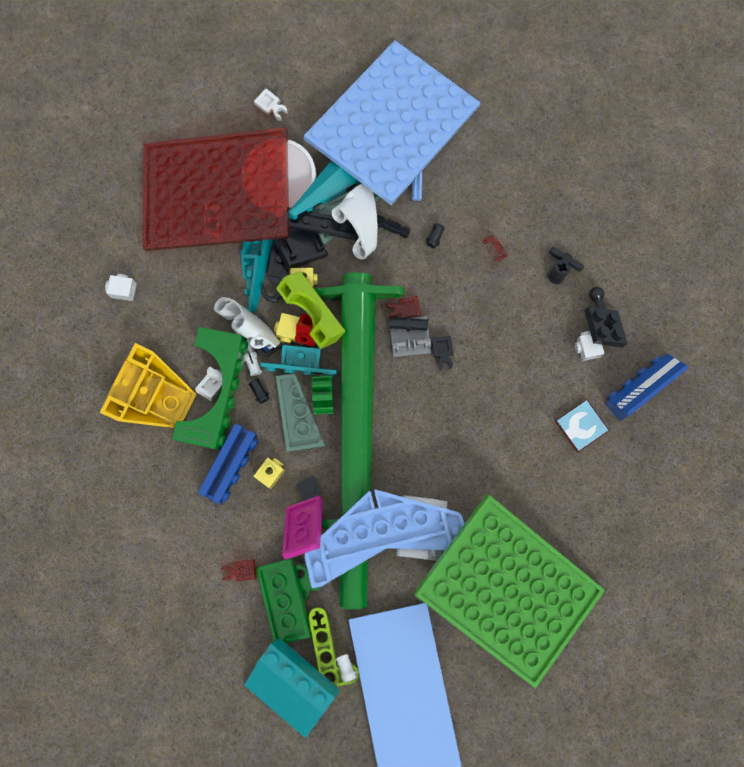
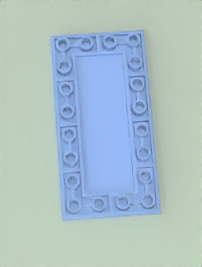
M422 603L349 619L378 767H461L427 604Z

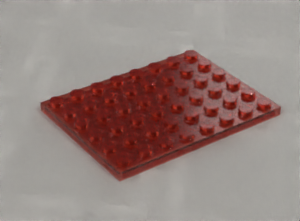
M286 127L144 143L143 250L152 251L289 238L288 130Z

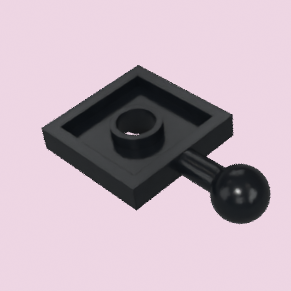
M593 287L589 292V297L592 301H595L596 307L589 306L584 310L593 344L623 348L627 345L619 313L615 310L605 309L602 301L604 290L600 287Z

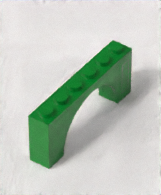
M198 327L194 346L208 351L218 362L222 373V390L216 404L208 413L195 420L176 421L172 440L221 450L226 441V429L230 426L231 422L230 412L235 405L234 394L235 390L239 388L240 380L238 377L244 367L243 356L247 352L248 341L247 338L239 334Z

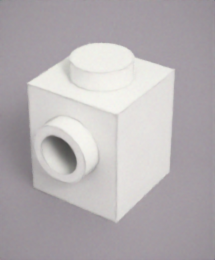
M124 274L110 275L109 281L105 285V291L111 298L133 301L137 283Z
M590 331L581 333V336L577 338L575 349L577 353H580L582 361L600 358L604 355L602 345L593 344Z

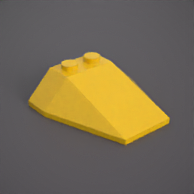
M135 343L125 359L99 413L116 421L174 428L176 421H184L197 394L153 351Z

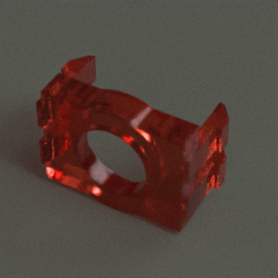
M492 234L483 240V244L491 241L500 254L494 261L501 262L508 254L497 237Z

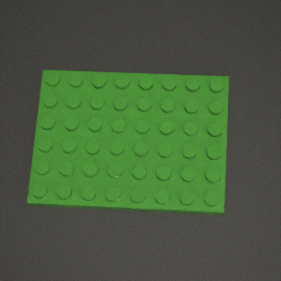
M486 494L413 594L536 688L605 590L494 498Z

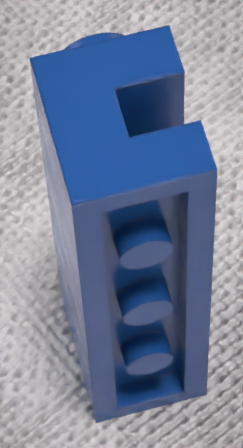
M234 424L198 493L218 504L226 503L231 494L229 489L232 484L235 485L239 480L240 474L238 472L249 461L247 455L258 444V436Z

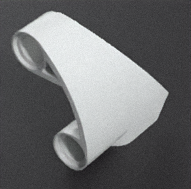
M222 297L215 303V312L227 320L235 318L232 322V329L245 338H249L250 345L253 348H263L268 344L275 348L280 344L273 331L261 319L235 300Z

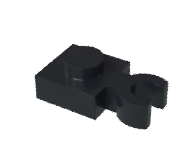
M451 336L432 338L434 358H440L438 369L442 370V363L444 362L448 363L449 369H452L453 362L448 357L454 354Z

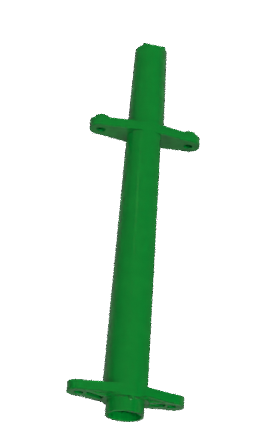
M360 272L344 274L343 284L340 286L314 288L322 300L342 301V327L346 331L342 335L341 517L371 491L376 300L405 296L404 287L372 285L373 276ZM322 519L321 527L329 529L339 519ZM369 559L339 576V607H342V609H364L367 607Z

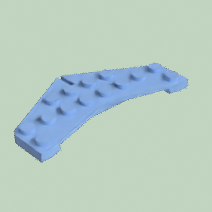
M374 489L379 507L375 509L371 491H369L321 536L319 549L305 553L311 586L316 588L325 585L386 548L446 550L463 527V517L456 511Z

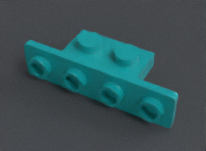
M282 345L281 363L260 362V366L265 367L266 371H276V368L284 369L285 373H295V370H300L305 375H314V372H319L322 375H332V377L333 374L338 373V369L319 367L320 348Z

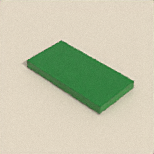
M294 557L256 567L273 642L278 638L285 643L312 637Z

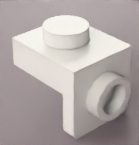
M209 367L207 375L195 388L196 392L212 401L222 389L221 371Z

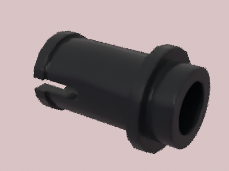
M434 223L429 237H426V245L428 247L436 248L440 245L439 240L445 230L443 225Z
M259 378L252 380L248 384L256 396V402L262 404L270 399L269 392L265 391Z

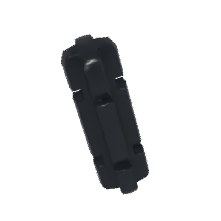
M380 215L377 216L378 227H384L385 230L394 234H400L404 238L409 236L410 228L402 227L401 224L389 219L385 220V217Z

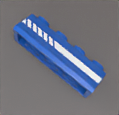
M669 354L663 357L658 355L651 361L653 364L648 369L643 367L636 373L638 375L636 379L632 380L630 378L623 383V389L620 392L615 390L608 395L607 398L609 400L605 404L616 418L621 421L634 413L689 367Z

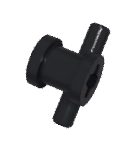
M554 247L550 249L549 254L559 259L548 272L547 276L551 283H562L565 276L570 272V266L579 272L584 268V265L572 259L573 256L568 253L564 254Z

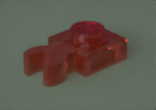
M418 296L399 299L398 305L395 303L387 304V308H394L395 310L394 313L388 314V318H395L398 314H401L402 318L421 316Z
M255 559L234 562V568L232 566L221 567V570L229 571V575L222 578L224 581H230L234 577L236 582L257 579Z

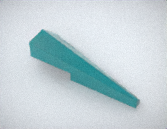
M331 160L290 209L289 217L295 220L298 214L304 211H312L313 206L318 203L323 205L346 192V188L353 184L357 186L361 182Z
M237 216V222L240 223L241 231L238 233V236L242 240L243 249L240 250L243 278L246 279L247 286L244 292L248 296L249 307L246 309L256 312L272 249V236L276 232L278 221L268 218Z

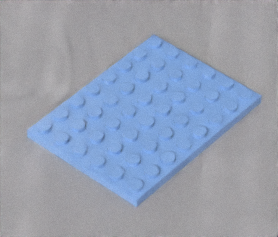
M394 40L304 135V140L392 205L477 110L481 102Z

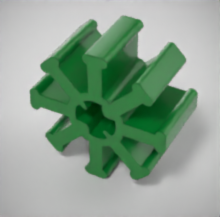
M332 375L312 376L314 415L334 414Z

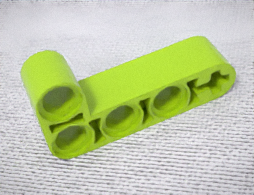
M322 607L314 608L309 614V622L319 672L324 676L327 672L334 673L336 679L332 683L336 686L355 682L358 679L359 670L354 663H351L356 671V678L346 683L344 679H341L342 673L336 661L327 611ZM316 611L324 615L321 618V625L326 624V627L315 629V626L319 625L318 620L313 618ZM318 632H326L328 639L325 642L319 641L317 639ZM322 652H329L332 659L329 662H324L321 659Z

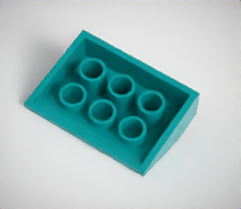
M280 638L270 644L244 684L245 687L304 738L309 735L341 692L336 685Z

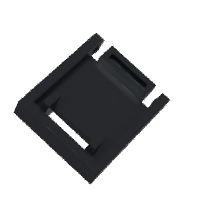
M293 228L273 233L272 239L287 270L328 256L327 250L323 251L325 245L318 233ZM285 242H286V244H287V246H288V248H289V250H290V252H291L290 255H288V253H287V251H286V249H285V247H284V245H283V243H285Z

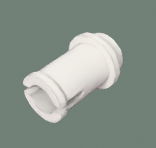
M348 654L336 658L342 673L341 679H344L345 683L355 679L356 671L352 668Z

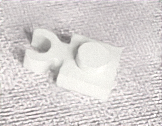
M267 89L254 101V104L267 115L273 112L274 117L279 121L281 116L278 112L288 113L284 105H279L280 99Z

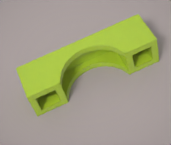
M301 271L285 276L276 288L286 303L300 306L309 314L313 322L310 335L320 349L336 343L346 331Z

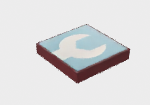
M587 399L555 421L577 453L610 431Z

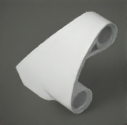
M360 184L349 192L331 213L336 222L344 223L348 219L353 225L359 238L354 244L352 251L355 257L363 260L377 246V212L373 191Z

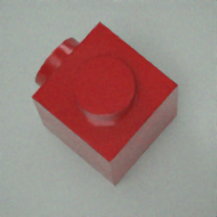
M301 314L296 324L295 342L314 346L315 341L310 335L313 322L309 314Z

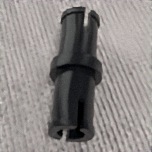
M407 316V318L390 317L389 329H405L407 332H410V330L428 331V319H413L411 316Z

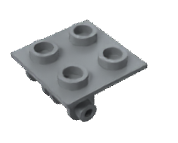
M427 316L414 317L413 319H427ZM390 329L393 357L431 353L429 331L410 330V332H407L405 329Z

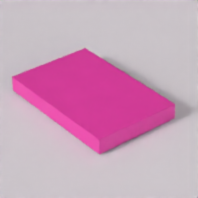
M320 495L286 507L282 556L285 559L320 548L323 498Z

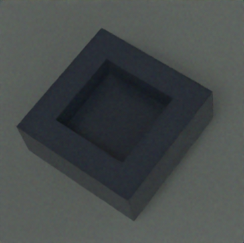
M314 476L296 485L304 500L323 493Z

